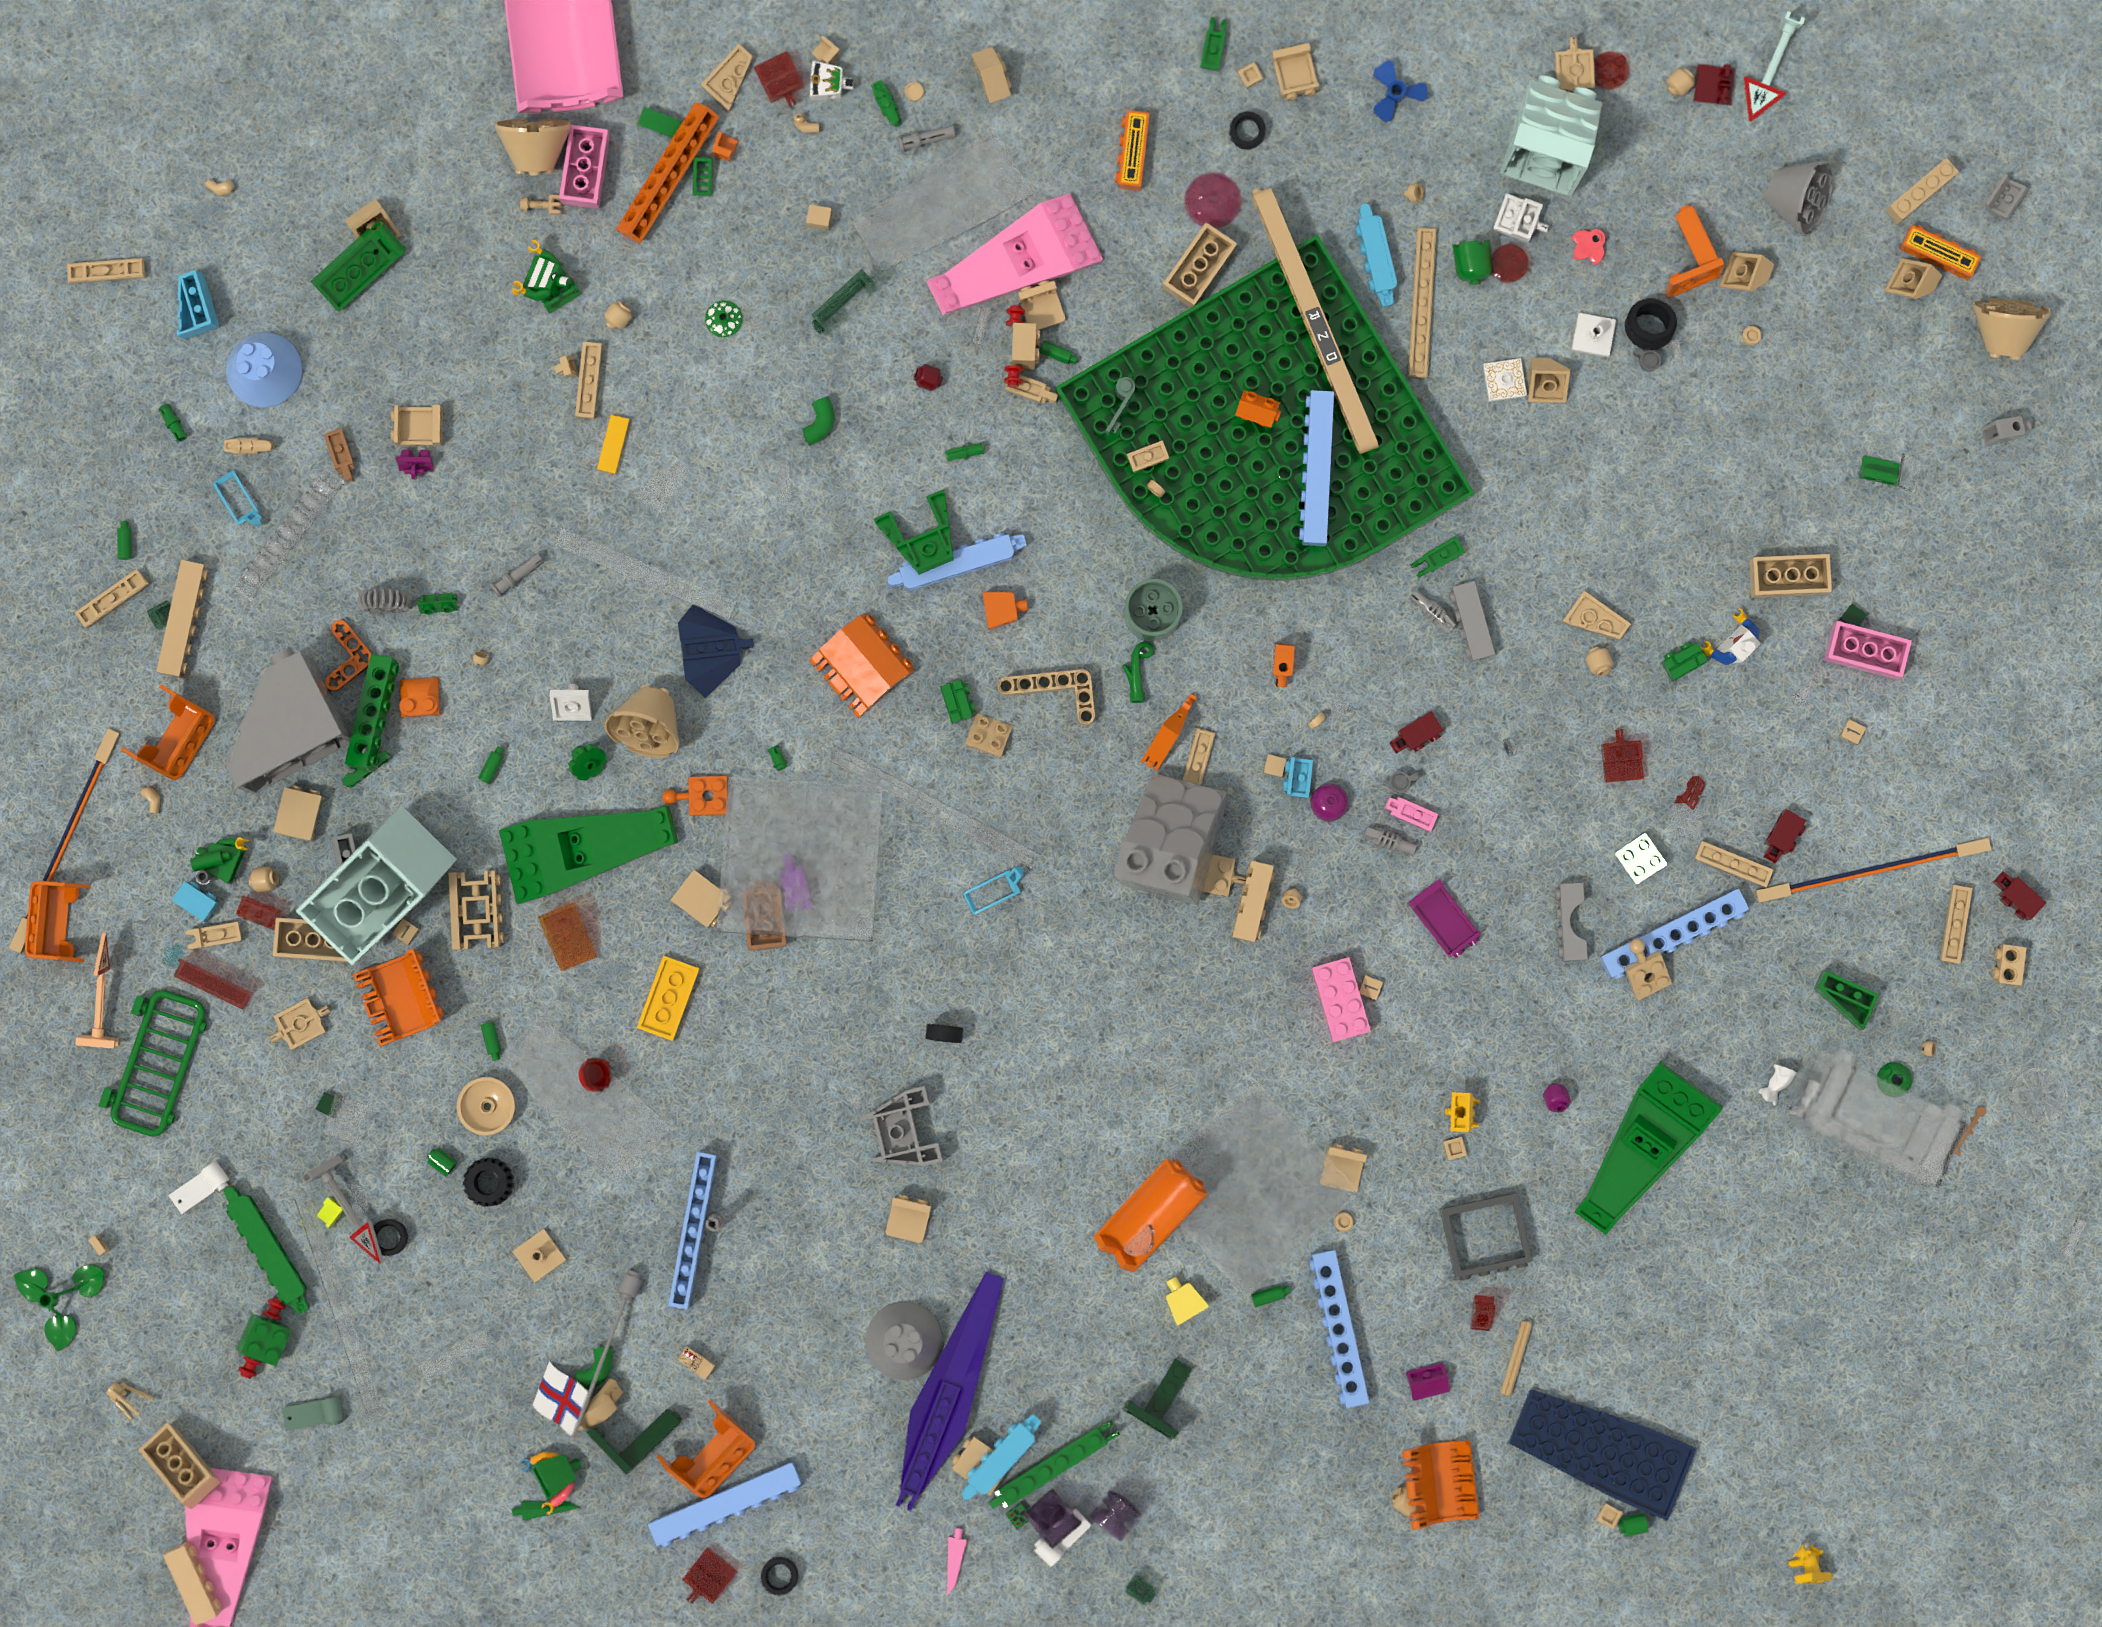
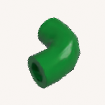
M829 396L820 398L812 403L816 419L811 425L802 428L808 446L825 438L833 428L835 414Z
M609 1346L595 1386L600 1385L612 1370L614 1356L612 1346ZM605 1347L593 1348V1365L588 1369L576 1371V1381L585 1389H589Z

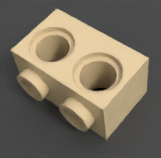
M2003 944L1996 948L1995 959L1997 960V966L1994 967L1992 972V978L1995 979L1994 983L2022 986L2026 947ZM2008 950L2013 953V959L2011 961H2009L2006 958V952ZM2006 969L2011 973L2009 980L2004 978V971Z

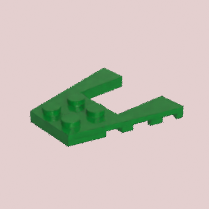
M944 489L926 496L939 527L913 538L903 540L891 511L874 518L878 528L918 575L954 560Z

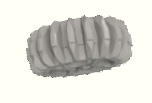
M384 588L365 589L358 593L357 604L358 608L365 612L402 613L409 609L410 599L409 594L402 590Z

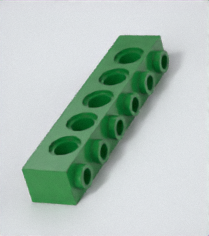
M371 654L344 763L351 769L373 772L377 764V752L382 744L381 735L386 727V715L391 707L390 698L395 690L394 682L396 675L399 673V662L393 657ZM385 674V677L380 680L381 675ZM381 692V695L375 698L376 694ZM377 710L376 714L371 717V713ZM372 728L371 733L366 735L367 731ZM365 747H368L367 751L365 753H362V750Z

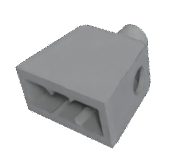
M2021 416L1995 420L1982 427L1985 446L2016 440L2024 436L2026 432L2031 431L2030 421H2023Z

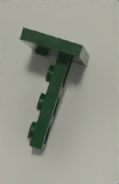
M1174 1359L1144 1410L1130 1401L1124 1404L1122 1410L1167 1438L1175 1439L1179 1432L1161 1420L1192 1368Z

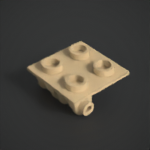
M977 713L965 745H968L969 748L979 749L980 752L985 751V753L995 755V757H1002L1013 726Z

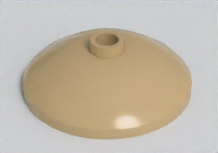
M482 1077L469 1082L462 1089L457 1100V1114L461 1123L469 1131L478 1135H493L501 1132L510 1124L515 1113V1099L511 1090L505 1083L495 1078ZM486 1103L491 1104L490 1110L485 1109Z

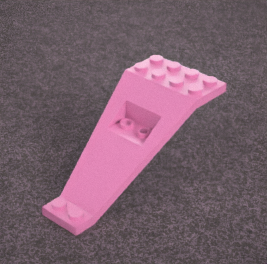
M1069 193L1038 204L948 272L929 279L927 284L942 315H946L1021 290L1024 287L1033 286L1040 282L1052 280L1102 262L1103 258Z
M210 1468L221 1482L193 1509L185 1506L187 1541L195 1547L197 1551L196 1557L199 1563H202L204 1566L206 1579L212 1583V1592L221 1603L219 1615L195 1626L190 1615L189 1627H231L263 1520L272 1476ZM210 1543H214V1544H215V1545H214L213 1547H211V1548L208 1547V1545H209ZM231 1545L234 1546L232 1550L227 1549Z

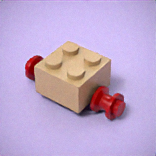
M1011 305L1010 308L1006 309V313L1010 315V320L1006 321V326L1013 328L1012 364L1004 367V371L1008 372V377L1004 379V383L1008 384V387L1017 388L1023 383V379L1019 378V373L1023 372V370H1035V364L1039 365V348H1036V346L1040 344V330H1036V323H1025L1021 320V315L1025 314L1022 306Z

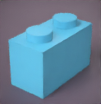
M184 881L171 901L201 921L208 922L220 904L216 901L217 897L208 891L206 894L200 890L201 886L194 881L190 883Z

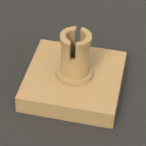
M545 1228L512 1251L534 1283L567 1260Z

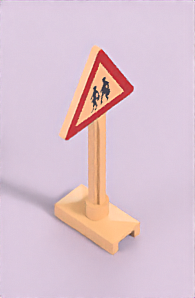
M102 932L94 970V976H98L92 1035L76 1037L75 1045L113 1049L115 1046H119V1038L105 1037L103 1028L105 972L110 969L107 933Z

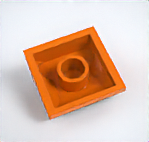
M439 677L400 680L399 708L402 718L440 715Z

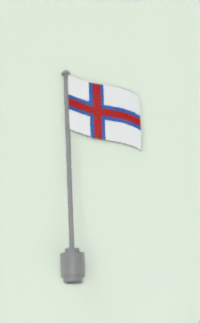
M627 1270V1273L623 1275L617 1291L623 1300L589 1391L578 1381L560 1372L550 1361L548 1363L533 1406L541 1415L560 1425L570 1435L569 1439L571 1441L577 1439L575 1438L625 1303L627 1300L631 1301V1298L635 1299L642 1283V1275Z

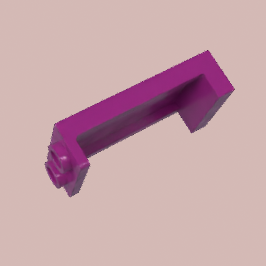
M1438 879L1407 904L1449 958L1452 956L1457 958L1465 952L1463 950L1468 944L1473 946L1480 940L1478 936L1481 933L1477 931L1443 887L1444 884Z

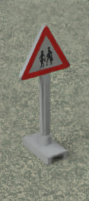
M337 1155L309 1171L307 1175L301 1178L305 1185L321 1178L356 1229V1232L350 1236V1239L381 1264L383 1258L372 1222L368 1221L362 1226L331 1173L343 1162L341 1157Z

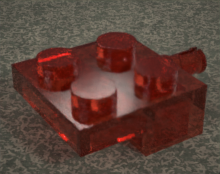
M788 51L753 67L771 104L784 97L789 107H792V103L793 105L797 104L792 94L805 87Z
M1623 729L1615 730L1616 741L1601 745L1605 783L1643 780L1641 740L1626 741L1624 740Z
M707 1547L682 1579L693 1589L686 1600L693 1604L700 1595L713 1604L738 1571Z

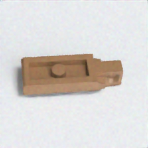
M340 428L325 433L324 438L338 475L343 474L344 480L347 483L354 481L351 472L355 470L354 462L343 429Z

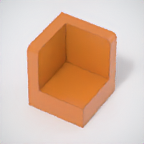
M719 131L711 151L712 155L731 162L738 141L724 136L723 132Z

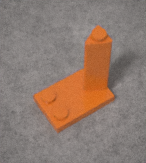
M1693 205L1683 206L1679 210L1680 213L1676 214L1675 217L1699 267L1682 274L1676 273L1670 277L1665 290L1668 299L1720 278L1725 265L1722 257L1718 258Z

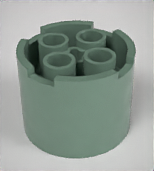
M1146 579L1137 583L1126 597L1124 606L1126 626L1133 635L1144 641H1159L1169 637L1176 630L1180 622L1183 609L1181 597L1174 586L1161 579ZM1149 608H1156L1157 615H1149Z

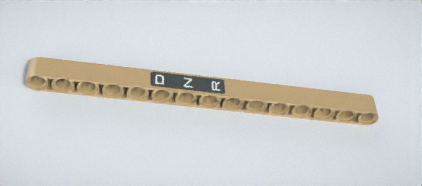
M1269 187L1252 194L1253 202L1356 448L1360 454L1378 448L1375 434L1273 191Z

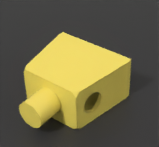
M1176 1276L1166 1281L1172 1292L1165 1295L1177 1326L1209 1307L1189 1282L1181 1285Z

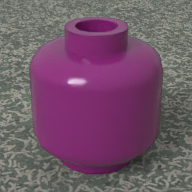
M1551 1084L1543 1093L1546 1106L1551 1112L1561 1113L1571 1103L1567 1088L1564 1085Z

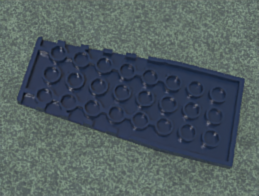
M1530 1389L1509 1439V1444L1604 1494L1666 1521L1670 1517L1697 1449L1643 1425Z

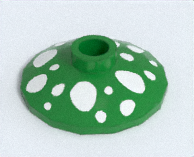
M721 300L713 303L705 314V323L708 330L718 337L726 338L732 336L739 331L742 325L743 316L741 310L730 301ZM726 315L727 318L726 320L722 321L720 320V316Z

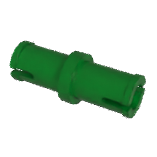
M165 404L161 406L158 411L164 418L167 429L171 430L177 442L185 440L188 436L180 425L181 421L171 410L170 405Z

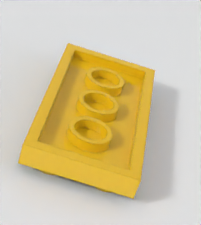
M663 956L637 1028L674 1041L700 969Z

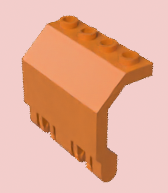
M867 613L859 615L840 629L809 659L814 667L817 666L818 672L830 664L833 669L825 675L824 679L826 681L831 679L828 684L839 696L845 692L840 697L843 701L848 699L852 693L858 697L849 705L850 710L858 706L853 711L857 718L865 714L895 684L915 671L912 662L908 658H904L900 653V648L896 644H892L888 639V634L883 629H880L875 624L876 620Z
M414 948L407 950L406 954L353 974L356 983L366 980L357 984L358 989H363L373 984L375 991L363 994L361 996L362 1001L378 995V997L363 1003L369 1019L385 1014L370 1020L371 1025L379 1024L384 1020L388 1024V1027L374 1032L375 1035L380 1036L392 1032L377 1038L380 1047L443 1022L444 1012L440 1005L437 1006L435 1000L437 998L434 987H430L428 982L431 980L427 969L424 970L422 962H424L423 956L420 951L417 952Z
M1470 1440L1431 1443L1402 1450L1403 1459H1410L1403 1462L1404 1466L1411 1467V1472L1405 1474V1479H1412L1406 1481L1408 1499H1413L1408 1501V1505L1416 1506V1512L1410 1514V1518H1414V1520L1410 1521L1411 1530L1427 1528L1429 1525L1446 1521L1480 1519Z

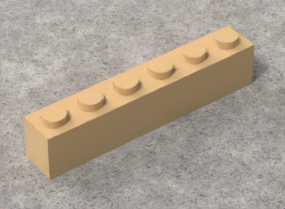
M185 560L180 562L156 670L159 674L182 678V675L187 672L188 663H185L187 655L190 656L192 645L189 644L190 638L194 637L196 632L194 620L195 618L198 619L200 614L198 602L204 596L202 584L208 578V570H206L204 564Z

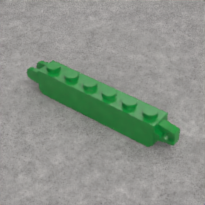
M234 1186L226 1187L224 1195L229 1202L226 1205L228 1209L226 1213L232 1221L235 1220L238 1225L236 1229L240 1236L246 1238L248 1242L246 1245L249 1251L257 1256L258 1266L262 1270L265 1269L268 1274L266 1278L272 1287L275 1286L278 1290L277 1296L279 1300L283 1303L285 1302L286 1305L290 1304L298 1315L307 1311L309 1305L304 1295L307 1293L308 1288L252 1196L241 1195Z
M1112 1420L1100 1427L1096 1426L999 1487L994 1492L996 1497L988 1502L991 1508L994 1509L1001 1504L1003 1508L1011 1506L1108 1445L1109 1441L1120 1434L1117 1430L1105 1438L1102 1435V1431L1114 1424Z

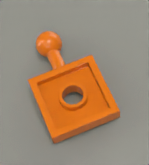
M727 776L688 777L689 793H676L674 790L668 789L662 794V800L669 805L674 804L676 800H689V816L728 815ZM705 791L713 792L714 798L711 801L703 799L702 796Z

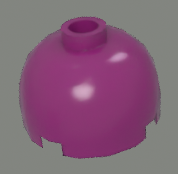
M1335 784L1319 786L1313 792L1310 799V807L1318 819L1325 822H1334L1340 819L1346 813L1349 806L1346 792Z

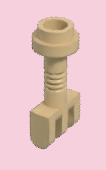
M549 195V201H528V197L520 198V210L528 212V208L549 209V215H562V210H554V208L562 207V203L554 202V200H560V195Z

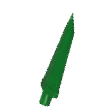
M521 1501V1507L512 1508V1516L522 1515V1520L528 1521L580 1507L570 1502H562L559 1506H555L552 1513L546 1514L551 1510L549 1505L542 1508V1505L546 1502Z

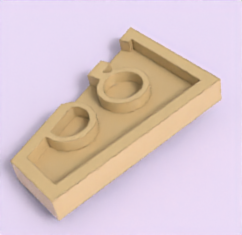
M739 43L700 85L728 112L753 57Z
M1583 591L1562 621V623L1617 640L1621 639L1631 623L1585 591Z

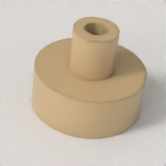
M1420 183L1410 184L1408 190L1404 191V196L1408 197L1412 203L1421 202L1424 197L1422 185Z
M1293 888L1283 893L1281 902L1287 908L1296 909L1300 906L1302 897L1298 890Z

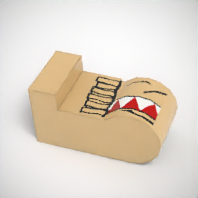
M685 1346L677 1358L704 1380L708 1378L717 1365L688 1346Z

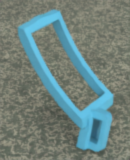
M234 470L213 482L216 491L237 525L245 521L258 527L262 525L260 521L262 517L258 514V508ZM232 477H235L254 508L240 518L236 517L218 487Z
M1016 866L1012 871L1008 870L963 892L973 915L1021 893L1017 883L1024 876L1025 870L1023 867L1018 868ZM1005 876L1013 893L977 910L969 893Z

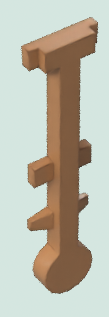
M1984 1107L1976 1108V1116L1970 1118L1972 1122L1968 1127L1964 1125L1962 1128L1965 1130L1964 1134L1954 1148L1949 1146L1948 1149L1960 1156L1961 1153L1958 1149L1968 1134L1972 1135L1974 1133L1972 1128L1975 1124L1978 1125L1980 1116L1986 1114Z

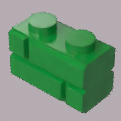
M1689 641L1680 647L1681 651L1675 654L1672 651L1663 656L1665 660L1661 664L1672 682L1708 662L1697 642L1691 644Z
M962 680L940 686L952 724L974 718L973 713L976 710L973 701L969 702L967 695L970 694L967 683L963 684Z

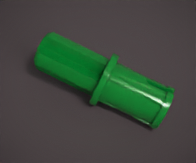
M982 443L969 446L964 444L963 447L946 450L948 461L962 458L967 460V457L984 454Z

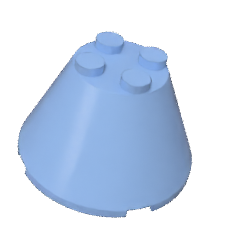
M268 332L252 334L242 339L231 351L226 365L227 381L234 394L246 404L260 408L277 406L296 392L302 378V361L296 348L284 337Z

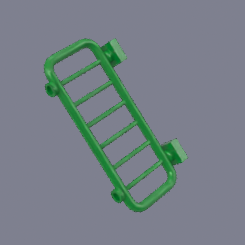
M166 990L156 991L152 994L148 1003L146 1002V997L136 996L130 1014L141 1016L143 1013L144 1016L117 1094H114L115 1089L104 1087L98 1105L103 1108H109L112 1105L111 1119L119 1127L151 1137L161 1135L168 1124H173L176 1114L172 1113L197 1038L199 1033H204L207 1027V1022L204 1021L206 1012L202 1003ZM166 998L196 1008L198 1015L196 1021L193 1022L154 1008L158 999ZM156 1013L192 1025L193 1029L189 1041L149 1028L152 1014ZM146 1031L187 1044L183 1058L181 1059L142 1046ZM140 1049L181 1062L176 1077L135 1064ZM136 1068L173 1080L174 1084L170 1095L129 1083L133 1069ZM127 1086L168 1099L164 1113L161 1114L122 1101ZM124 1105L161 1117L160 1124L156 1129H151L123 1120L118 1116L120 1106Z

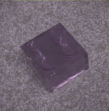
M1051 1489L1023 1513L1051 1549L1082 1524L1054 1489Z

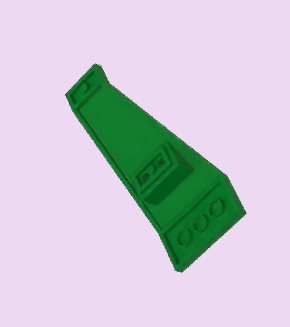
M670 806L645 812L529 820L499 830L517 904L552 895L661 848L679 843Z
M1660 1061L1637 1088L1590 1190L1575 1209V1213L1606 1235L1616 1222L1700 1137L1722 1111L1723 1106ZM1637 1136H1641L1643 1139L1639 1140Z

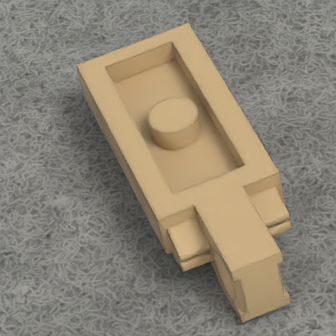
M1020 374L1019 378L1023 379V383L1019 387L1011 388L1008 387V384L1005 386V391L1037 403L1045 404L1048 401L1056 404L1058 394L1050 392L1051 388L1047 384Z

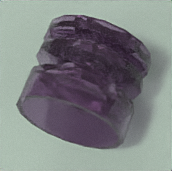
M1109 1489L1107 1495L1113 1500L1110 1501L1103 1497L1102 1501L1107 1508L1104 1509L1096 1506L1089 1517L1109 1534L1122 1541L1129 1532V1529L1124 1525L1125 1521L1134 1525L1136 1522L1130 1515L1132 1514L1139 1518L1142 1514L1125 1496Z

